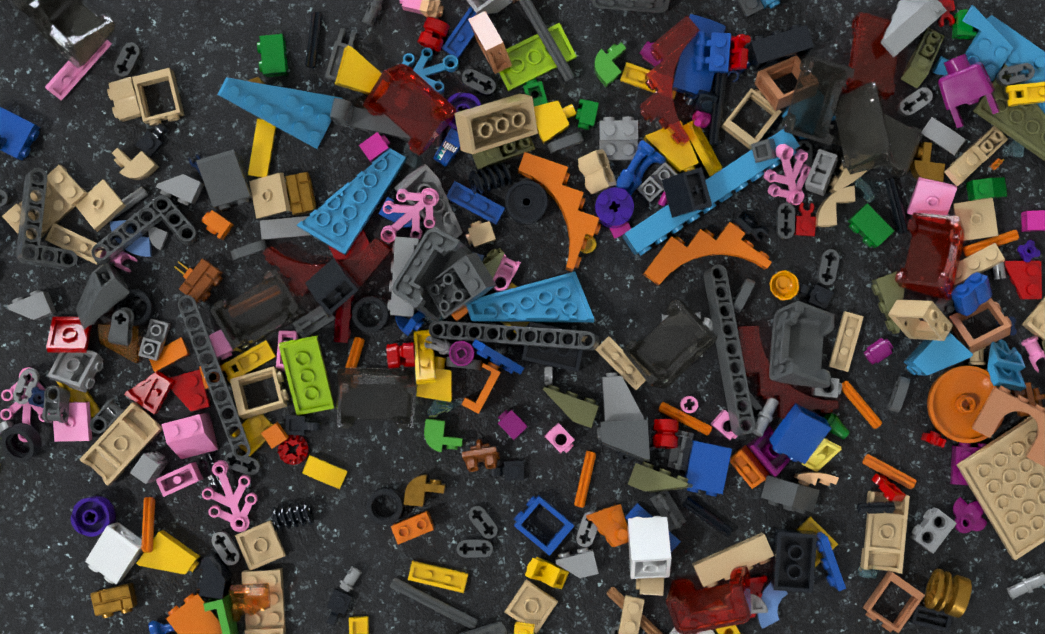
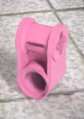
M504 254L493 280L496 281V279L502 278L505 280L506 285L503 288L495 286L493 289L496 292L505 291L508 288L521 262H515Z

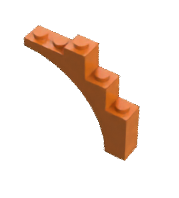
M524 152L518 174L533 180L544 188L560 208L569 236V256L565 270L573 272L574 267L578 268L581 257L578 256L580 249L584 250L588 239H585V236L593 238L594 234L598 235L601 224L598 223L599 217L578 211V209L582 210L585 198H582L584 192L562 185L563 183L567 184L570 173H567V166Z
M729 222L716 240L713 238L714 235L707 229L704 231L700 229L687 247L684 246L685 242L677 236L675 238L671 236L643 275L656 285H660L680 265L693 259L710 255L739 257L758 265L764 270L772 262L768 260L770 257L762 251L757 252L753 249L754 245L746 239L742 241L741 239L745 233L736 223L732 224Z

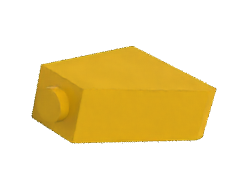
M346 46L343 51L335 85L377 98L382 97L383 94L385 95L388 88L386 83L387 77L353 47Z
M681 121L644 137L645 142L667 159L666 161L679 173L696 169L695 166L699 164Z
M161 530L153 539V551L151 553H143L136 564L153 569L187 574L197 568L199 565L197 560L200 556L166 531Z

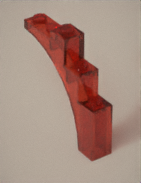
M688 16L684 17L651 45L650 53L656 61L660 60L661 63L646 74L645 79L647 81L645 83L650 90H655L656 92L639 107L641 115L646 120L649 119L653 122L658 117L660 126L664 130L668 129L672 134L670 136L677 145L681 144L682 147L689 142L690 138L682 128L675 112L672 98V81L681 53L700 31Z
M377 237L364 250L339 263L362 286L392 249ZM273 247L266 248L262 253L266 256L265 260L273 266L277 265L285 277L292 278L288 285L291 287L290 291L297 296H304L309 292L305 282L326 265L294 260L283 255Z
M737 327L746 376H755V372H757L758 395H763V399H775V395H777V401L779 402L777 405L778 418L784 419L795 403L814 412L813 409H821V413H833V409H838V401L810 397L795 390L789 384L771 380L769 377L770 363L765 356L760 341L759 327Z

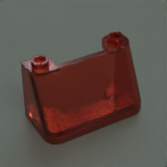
M858 12L853 18L851 28L856 29L852 31L854 36L849 69L846 72L847 78L846 83H843L842 93L887 100L890 95H894L896 85L893 84L897 55L893 57L881 44L891 20L863 12Z
M398 64L384 70L363 103V106L368 109L370 114L374 116L385 114L410 136L411 139L408 141L410 150L418 156L429 148L455 117L454 113H457L453 105L405 64Z
M913 212L912 219L908 221V231L911 232L912 238L905 268L897 271L895 281L899 287L939 299L950 300L965 236L961 219L958 216Z
M747 565L736 567L731 571L730 579L732 583L696 590L693 582L689 579L673 580L666 604L676 631L680 634H692L748 622L752 611L750 573Z

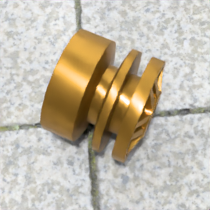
M935 569L926 587L925 607L929 609L934 608L938 612L944 608L945 614L957 618L961 617L970 600L971 580L959 575H955L952 578L950 572L946 571L944 573L941 569Z

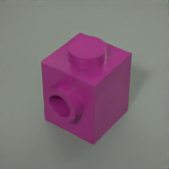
M512 409L509 412L505 410L498 417L500 419L498 424L513 440L528 427Z

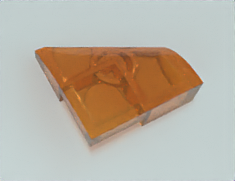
M98 324L100 344L134 363H139V326H133L131 343L129 346L108 342L111 325Z
M269 583L230 585L229 593L232 601L231 610L234 621H239L240 616L247 613L251 616L258 611L270 608Z

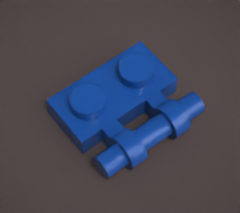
M698 32V39H696L695 46H697V55L694 57L695 71H703V64L709 65V72L729 73L731 33H712L711 40H705L706 32ZM705 47L710 48V57H704Z

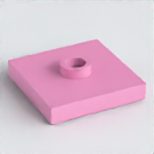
M919 177L907 209V214L945 222L957 186Z
M69 402L68 421L66 423L53 421L54 442L92 440L90 402Z

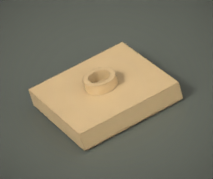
M277 173L249 181L256 219L291 211L284 173Z
M105 180L100 181L75 204L97 232L126 207Z
M993 198L953 204L958 242L998 236Z
M272 520L235 535L250 571L286 556Z
M526 579L506 608L505 613L518 622L535 624V633L537 634L558 603V600Z

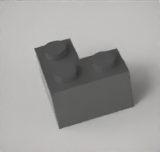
M767 475L761 498L767 499L768 504L778 507L779 504H783V509L805 514L806 511L814 512L820 490Z

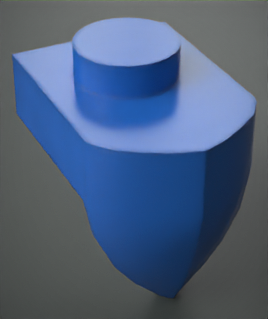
M418 311L410 320L402 316H395L400 330L407 336H410L413 331H418L423 326L424 322L422 320L425 315Z

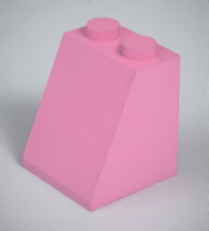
M210 413L198 414L162 424L166 443L180 459L219 450Z

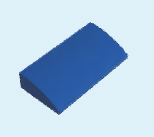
M690 14L671 91L674 90L683 94L685 91L697 94L699 90L710 92L714 72H709V65L703 64V71H695L694 57L697 55L695 43L696 39H698V32H706L705 40H711L712 33H724L726 26L710 19ZM705 47L704 57H710V48Z

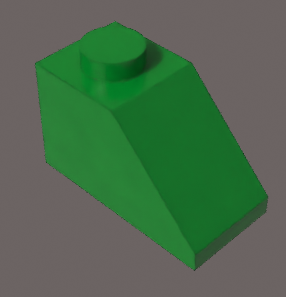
M1005 177L972 180L966 183L968 201L1007 197Z

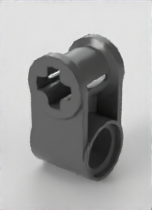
M123 307L112 315L111 328L108 335L109 343L124 346L130 345L134 322V312L130 308Z
M53 385L46 388L42 413L44 422L59 421L60 423H66L68 421L70 392L67 388Z
M109 399L90 421V429L97 434L104 433L126 409L120 408L115 403V399ZM99 420H103L105 424L102 430L97 428Z

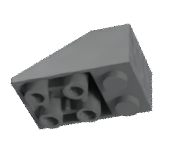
M472 253L462 257L424 287L443 318L446 319L486 294L497 284L478 254Z
M109 262L102 264L91 273L76 307V312L84 329L89 325H93L100 316L109 312L116 303L124 300L127 294L130 293L122 274Z

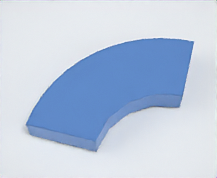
M126 220L110 221L111 231H114ZM130 226L127 232L133 234L135 230ZM141 236L125 249L135 255L152 257L149 237ZM115 238L116 241L119 244H121L122 240L120 238Z
M771 581L761 592V599L766 604L768 613H757L762 629L779 620L777 613L778 605L782 598L788 594L787 591L773 590Z

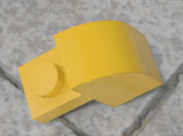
M536 557L532 558L529 562L525 576L542 581L551 587L562 589L569 571L545 559Z

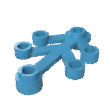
M424 48L413 71L405 74L408 67L415 64L414 55L407 53L404 55L403 62L398 71L391 73L387 77V85L393 91L404 89L414 94L418 100L425 99L426 90L423 87H415L408 83L415 80L432 88L434 93L442 94L445 89L444 84L441 81H434L426 76L445 70L448 72L456 71L459 66L458 59L454 55H447L443 63L424 68L427 61L433 58L432 49ZM426 52L431 53L429 56H424ZM412 58V61L407 62L406 59ZM453 63L454 66L448 67V64ZM395 80L400 81L399 84H393ZM436 86H442L440 90L435 89ZM419 91L424 92L421 96L417 95Z

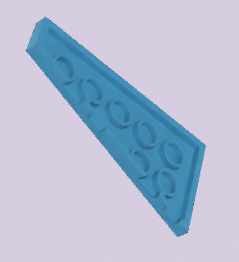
M993 15L988 17L987 20L1014 47L1003 66L1006 64L1007 67L1029 63L1035 69L1034 76L1020 84L1045 82V52ZM1023 68V70L1020 71L1018 75L1024 74L1026 77V75L1029 74V71H1025ZM1036 103L1045 114V103Z
M226 77L217 94L316 149L332 121L330 114L334 98L343 99L341 97Z
M389 148L373 161L372 165L361 171L355 179L344 185L327 199L321 207L310 213L309 217L296 226L346 256L406 162V157Z
M576 272L483 296L466 306L471 321L594 323V316Z

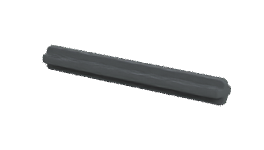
M520 0V4L564 80L567 82L573 79L574 74L532 1Z
M394 578L390 584L392 589L470 629H475L478 623L477 619L397 578Z

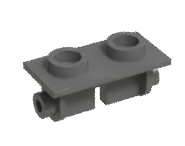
M319 306L293 324L296 327L297 333L302 338H307L333 321L335 317L333 314L329 315Z
M679 430L675 433L678 437V448L671 449L667 467L686 471L694 433Z
M661 491L650 498L659 515L667 517L669 531L680 528L686 522L668 491Z

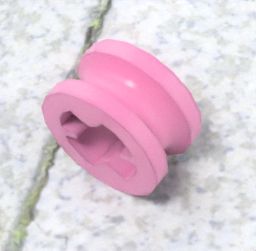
M686 396L681 400L680 407L686 413H693L698 408V402L694 397ZM687 399H691L690 402H694L691 410H687L688 407H684Z

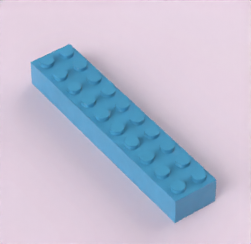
M785 127L769 138L774 139L776 148L780 144H787L794 150L793 155L797 153L795 149L800 146L788 127ZM750 150L705 180L712 202L710 208L672 218L669 206L667 205L624 233L623 239L634 255L638 253L640 256L651 249L650 245L654 242L656 245L660 244L668 238V233L671 232L673 235L684 227L683 223L686 221L688 224L692 223L700 217V212L703 211L705 214L716 206L715 202L719 201L722 203L732 196L731 192L733 190L736 193L749 185L747 181L751 180L754 182L764 175L763 171L765 169L777 167L781 164L780 159L775 158L755 163L753 151Z

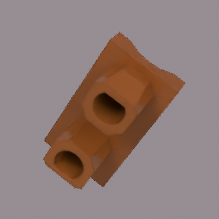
M1024 382L1026 388L1022 391L1011 389L1013 396L1021 395L1029 400L1028 403L1034 407L1036 404L1043 406L1041 399H1045V394H1040L1039 388H1033L1032 391L1030 382ZM1016 411L1018 416H1031L1028 413Z
M481 439L476 441L475 446H470L471 451L462 452V458L469 472L478 471L479 462H485L486 469L496 468L497 459H500L496 446L490 447L489 443L483 444Z

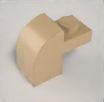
M119 148L112 152L116 157L114 161L123 168L120 173L130 179H146L159 168L143 151L133 160Z

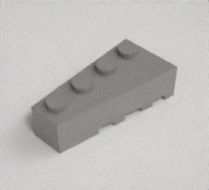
M395 237V242H393L392 254H394V261L391 262L393 279L389 283V292H392L391 300L388 299L387 305L390 315L413 317L415 315V308L395 295L392 286L419 244V238Z

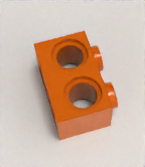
M426 510L392 524L391 529L397 544H401L434 530L435 526L429 511Z

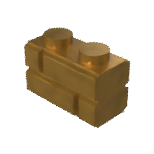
M304 172L286 176L285 184L290 198L289 205L291 211L289 212L297 216L317 210L310 174Z
M133 583L95 591L90 595L95 616L102 615V618L111 617L114 615L113 612L121 611V614L133 611L132 608L138 604Z

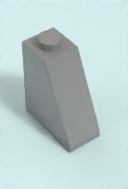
M606 373V377H602L604 422L644 420L623 377L618 376L617 373Z

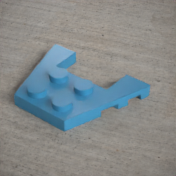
M971 5L963 18V22L979 29L965 54L970 65L976 62L983 63L990 80L993 81L1014 47L975 6ZM941 56L932 72L939 75L948 74L944 62L949 59Z

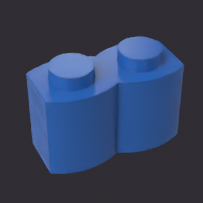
M978 272L973 273L963 284L958 285L952 291L951 296L957 313L968 316L975 312L979 305L991 298L992 290L988 276Z

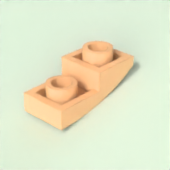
M422 0L419 10L425 17L438 19V17H442L444 6H441V0Z
M800 472L794 475L795 478L799 479L798 483L808 487L810 483L816 485L818 478L819 483L830 486L831 483L836 485L839 479L836 476L821 472Z

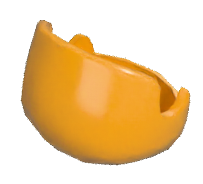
M787 270L775 273L769 283L772 294L780 300H791L799 291L797 277Z

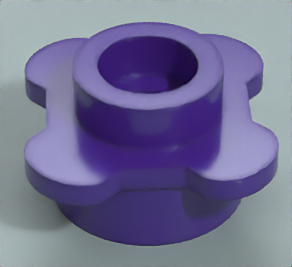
M1028 240L1025 245H1020L1017 248L1024 262H1030L1032 258L1040 256V250L1036 249L1035 242L1032 240Z

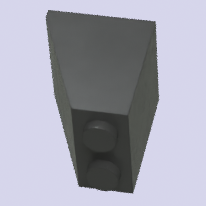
M233 149L196 160L214 208L222 211L231 208L230 205L238 203V205L249 203V199H252L251 188L241 155Z
M648 420L601 422V427H597L598 441L602 440V445L644 462H650Z

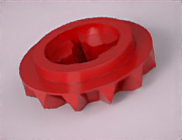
M288 435V438L278 445L277 452L280 459L286 464L296 465L305 460L309 449L306 440L302 436ZM290 444L291 446L299 444V446L296 449V454H286L290 450Z

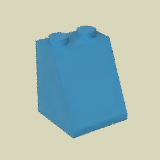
M949 332L945 341L923 340L904 363L907 365L906 369L913 375H930L971 358L973 354Z

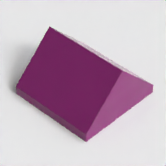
M771 427L765 429L762 437L757 436L747 446L770 475L775 477L791 459L786 454H778L772 449L773 446L769 438L774 431Z

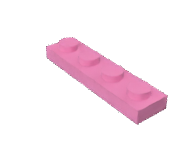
M95 30L45 88L62 100L112 43Z

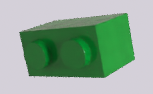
M284 35L259 36L260 42H257V50L259 54L261 53L262 61H259L260 72H263L265 77L289 75Z
M868 203L863 205L847 221L850 224L849 228L854 233H859L863 237L862 241L868 247H878L894 232Z

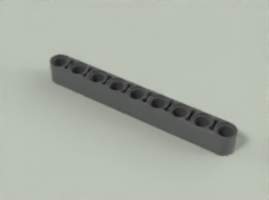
M717 264L704 272V282L731 429L735 435L743 436L754 431L755 421L726 268ZM713 271L716 272L717 278L714 277ZM716 290L721 293V297L717 295ZM720 308L724 311V316L720 313ZM723 328L727 329L728 335L724 333ZM727 346L730 347L731 354L727 351ZM731 365H732V366L734 367V369H735V372H734V373H733V372L731 371V369H730V366H731ZM734 384L737 385L738 392L735 391ZM738 403H739V404L741 405V407H742V410H741V411H740V410L738 409V407H737V404H738ZM742 422L745 425V430H743L741 427Z
M189 295L182 296L178 301V307L232 452L238 459H245L251 451L250 443L241 419L238 416V411L198 304L194 297ZM186 298L191 299L193 302V306L189 310L184 309L182 306V301ZM191 317L199 319L200 324L198 327L192 328L189 325ZM198 335L206 337L207 342L204 346L197 345L196 337ZM209 353L213 356L211 364L203 362L202 357L204 354ZM211 372L219 373L220 380L218 382H212L209 379ZM224 390L227 393V398L225 400L217 399L216 392ZM226 408L232 409L234 416L229 419L225 418L223 410ZM233 426L238 427L241 431L240 435L232 436L229 431L230 428ZM241 444L247 447V452L242 455L236 451L237 446Z
M434 321L429 326V333L432 337L456 341L474 342L476 339L483 343L577 350H595L600 343L599 337L588 331L438 321V323ZM439 326H442L443 331L438 335L437 329ZM460 327L461 333L459 336H456L455 330ZM476 328H478L480 333L478 337L475 338L473 332ZM497 329L498 336L493 339L492 332ZM515 330L517 336L514 340H511L510 334ZM531 332H534L535 339L534 341L530 342L529 334ZM553 333L554 341L548 343L547 337ZM568 335L573 336V342L570 345L566 343ZM591 336L592 344L586 346L585 339Z

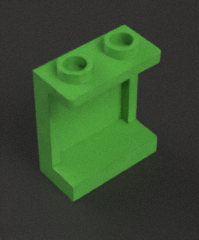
M230 593L223 599L210 598L203 604L205 611L217 609L222 634H239Z

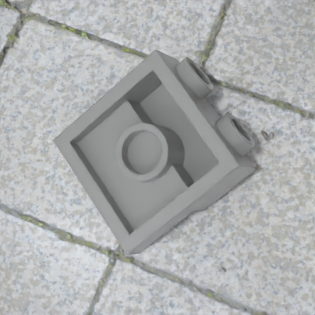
M604 117L603 121H599V150L603 149L609 161H632L638 146V120H634V117H622V120L615 121V117Z
M87 350V353H59L47 376L51 380L86 393L88 389L94 386L95 374L103 368V358L98 353Z

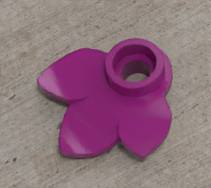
M961 497L955 501L953 513L956 517L955 522L957 524L955 528L957 531L969 533L970 531L978 532L985 528L987 521L981 517L983 509L978 501L967 504ZM963 520L967 523L966 527L963 525Z

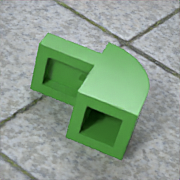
M622 42L619 45L613 44L607 50L608 54L601 49L596 56L594 71L605 87L609 86L621 75V71L614 64V61L626 50Z
M426 419L424 436L427 444L432 449L442 452L443 445H447V449L458 450V446L462 447L463 438L444 436L445 420Z

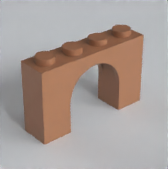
M1000 385L999 388L994 386L974 421L972 429L991 438L1000 420L1006 414L1014 411L1028 413L1036 420L1037 434L1025 455L1027 458L1045 467V408L1038 404L1035 407L1028 403L1029 400L1021 395L1017 397L1011 395V390Z

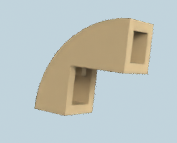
M855 186L842 188L829 195L821 203L815 216V227H834L837 225L836 204L855 202Z

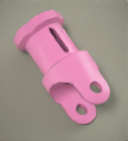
M102 250L100 258L106 255V251ZM122 251L110 262L114 263L115 267L130 273L131 270L123 266V262L126 259L134 262L138 260Z
M1036 335L1023 340L1021 344L1025 346L1032 366L1039 372L1036 361L1042 357L1045 359V353L1041 349Z

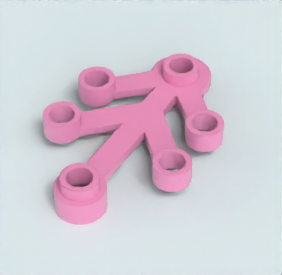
M780 144L775 152L782 161L785 176L777 174L772 169H768L764 173V179L770 183L787 184L789 190L781 189L778 185L771 184L768 188V193L773 197H784L786 202L792 205H799L804 199L802 187L811 170V167L803 164L808 158V153L799 149L794 156L797 161L792 169L790 159L793 156L794 150L787 144ZM798 174H800V177H799L797 183H795V180H796Z
M426 188L421 193H411L405 189H399L396 194V199L399 202H405L406 200L419 202L415 205L394 204L392 201H386L383 205V211L386 214L393 212L405 213L391 226L383 227L381 231V239L383 241L393 242L397 231L411 219L412 229L410 237L420 239L422 236L420 211L424 207L426 208L424 226L426 228H433L436 222L433 216V206L438 203L439 194L432 188ZM403 193L406 197L402 198L399 194ZM426 195H432L433 198L428 199ZM390 205L392 209H387L386 206ZM427 220H432L433 223L429 224ZM417 231L419 235H414L413 232Z
M27 367V368L22 369L21 372L19 373V377H20L21 373H22L24 370H26V369H28V368H31V367ZM29 373L31 375V379L29 381L27 380L26 384H29V382L32 379L34 380V378H32L31 373ZM38 382L37 387H38L39 389H41V390H46V389ZM17 383L1 393L4 401L14 399L13 393ZM24 388V394L21 396V399L28 397L25 395L26 388ZM6 392H10L11 397L9 399H7L5 396ZM15 402L8 409H3L0 413V417L3 420H11L14 414L23 406L22 423L31 425L32 406L39 414V420L44 422L42 417L44 408L30 405L28 402L26 404ZM6 411L10 413L8 418L4 416ZM18 434L20 441L28 442L22 435Z
M218 460L214 463L212 472L219 477L225 496L215 492L211 487H206L202 491V497L206 500L213 499L230 507L232 514L221 510L218 505H212L208 512L213 518L220 517L229 521L233 530L243 532L249 527L248 513L252 505L256 503L257 495L253 492L248 493L245 497L246 503L240 512L238 503L245 488L249 486L251 478L248 475H242L238 480L239 485L235 493H233L226 474L229 470L228 463L224 460ZM218 466L222 467L223 472H218L216 468ZM246 478L248 480V483L243 484L241 482V479ZM205 491H210L211 496H207ZM253 496L255 500L250 502L248 497ZM216 508L218 514L212 513V509ZM241 520L243 525H237L236 521Z

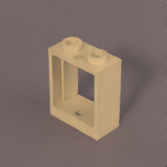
M166 68L132 77L144 123L156 126L159 123L161 124V121H176L180 119V116H184L173 70ZM169 80L176 110L150 116L143 87Z
M751 88L721 128L752 150L751 144L759 142L782 111H775L758 89L753 90ZM749 98L772 115L755 138L732 122Z
M896 300L888 314L909 339L945 341L953 327L933 301Z
M273 366L230 379L239 417L247 419L287 407L286 400H289L286 389L282 387L281 382H284V377L281 371H278ZM273 377L279 401L249 410L243 386Z

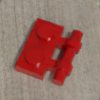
M749 35L731 36L729 71L745 69L747 67L748 49L744 48V46L751 41Z

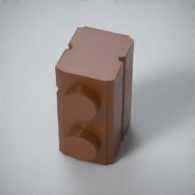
M202 258L179 290L186 295L194 297L197 303L206 302L211 295L209 291L212 287H217L223 278L221 276L223 272Z

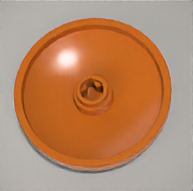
M958 366L945 371L934 381L928 394L927 409L932 424L943 436L961 443H975L988 438L973 430L972 425L994 388L989 372L974 366ZM1004 417L1000 420V422H999V424L997 425V427H996L994 433L997 431V429H998V428L1000 427V425L1002 424V422H1003V420H1004Z

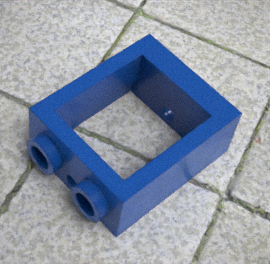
M540 495L536 498L532 496L526 504L528 508L524 513L520 511L514 518L516 521L514 526L550 556L572 530L574 524ZM539 503L564 523L547 545L521 525Z

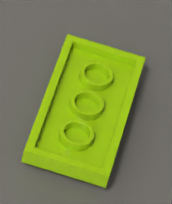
M560 23L548 28L566 62L577 58ZM536 34L506 49L512 66L499 72L508 92L526 84V82L556 69L557 66L541 38Z
M318 336L280 342L279 349L296 415L334 409L335 404Z

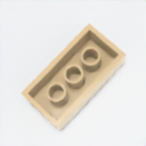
M516 94L454 113L461 151L476 154L538 134L533 98L529 95Z

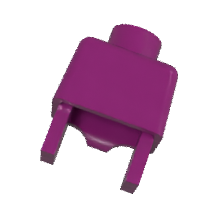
M966 54L944 62L948 74L938 80V85L946 110L950 109L957 128L964 125L957 106L964 103L968 105L977 103L979 98L986 95L992 113L996 114L1000 111L993 94L995 88L983 63L976 62L970 65Z

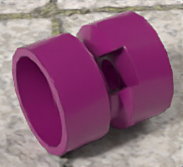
M458 341L450 347L449 357L457 366H467L474 360L475 351L471 344L466 341Z

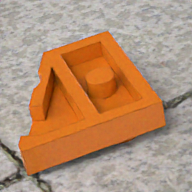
M621 504L586 515V518L594 523L598 532L605 536L606 541L612 547L628 542V527Z

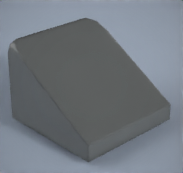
M766 139L751 144L755 163L778 158L775 152L774 139Z

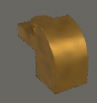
M924 142L920 144L916 149V158L918 160L910 162L912 175L917 180L920 177L943 182L945 164L930 162L932 143Z
M427 474L419 475L407 485L404 505L423 507L425 493H444L446 484H441V480L430 479V482H427Z

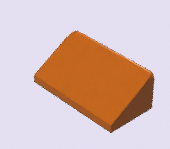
M181 337L163 347L158 361L149 359L154 372H157L191 353Z
M746 445L730 457L729 462L752 489L765 481L767 475H769V472Z

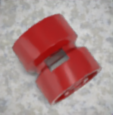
M427 17L423 26L425 31L421 32L417 42L426 48L440 52L444 43L442 38L446 37L450 26L439 19Z
M414 342L403 343L402 346H399L398 343L387 344V363L389 369L400 368L401 365H404V367H415Z
M655 419L653 431L656 432V435L653 436V447L665 449L678 448V437L675 433L679 431V421Z

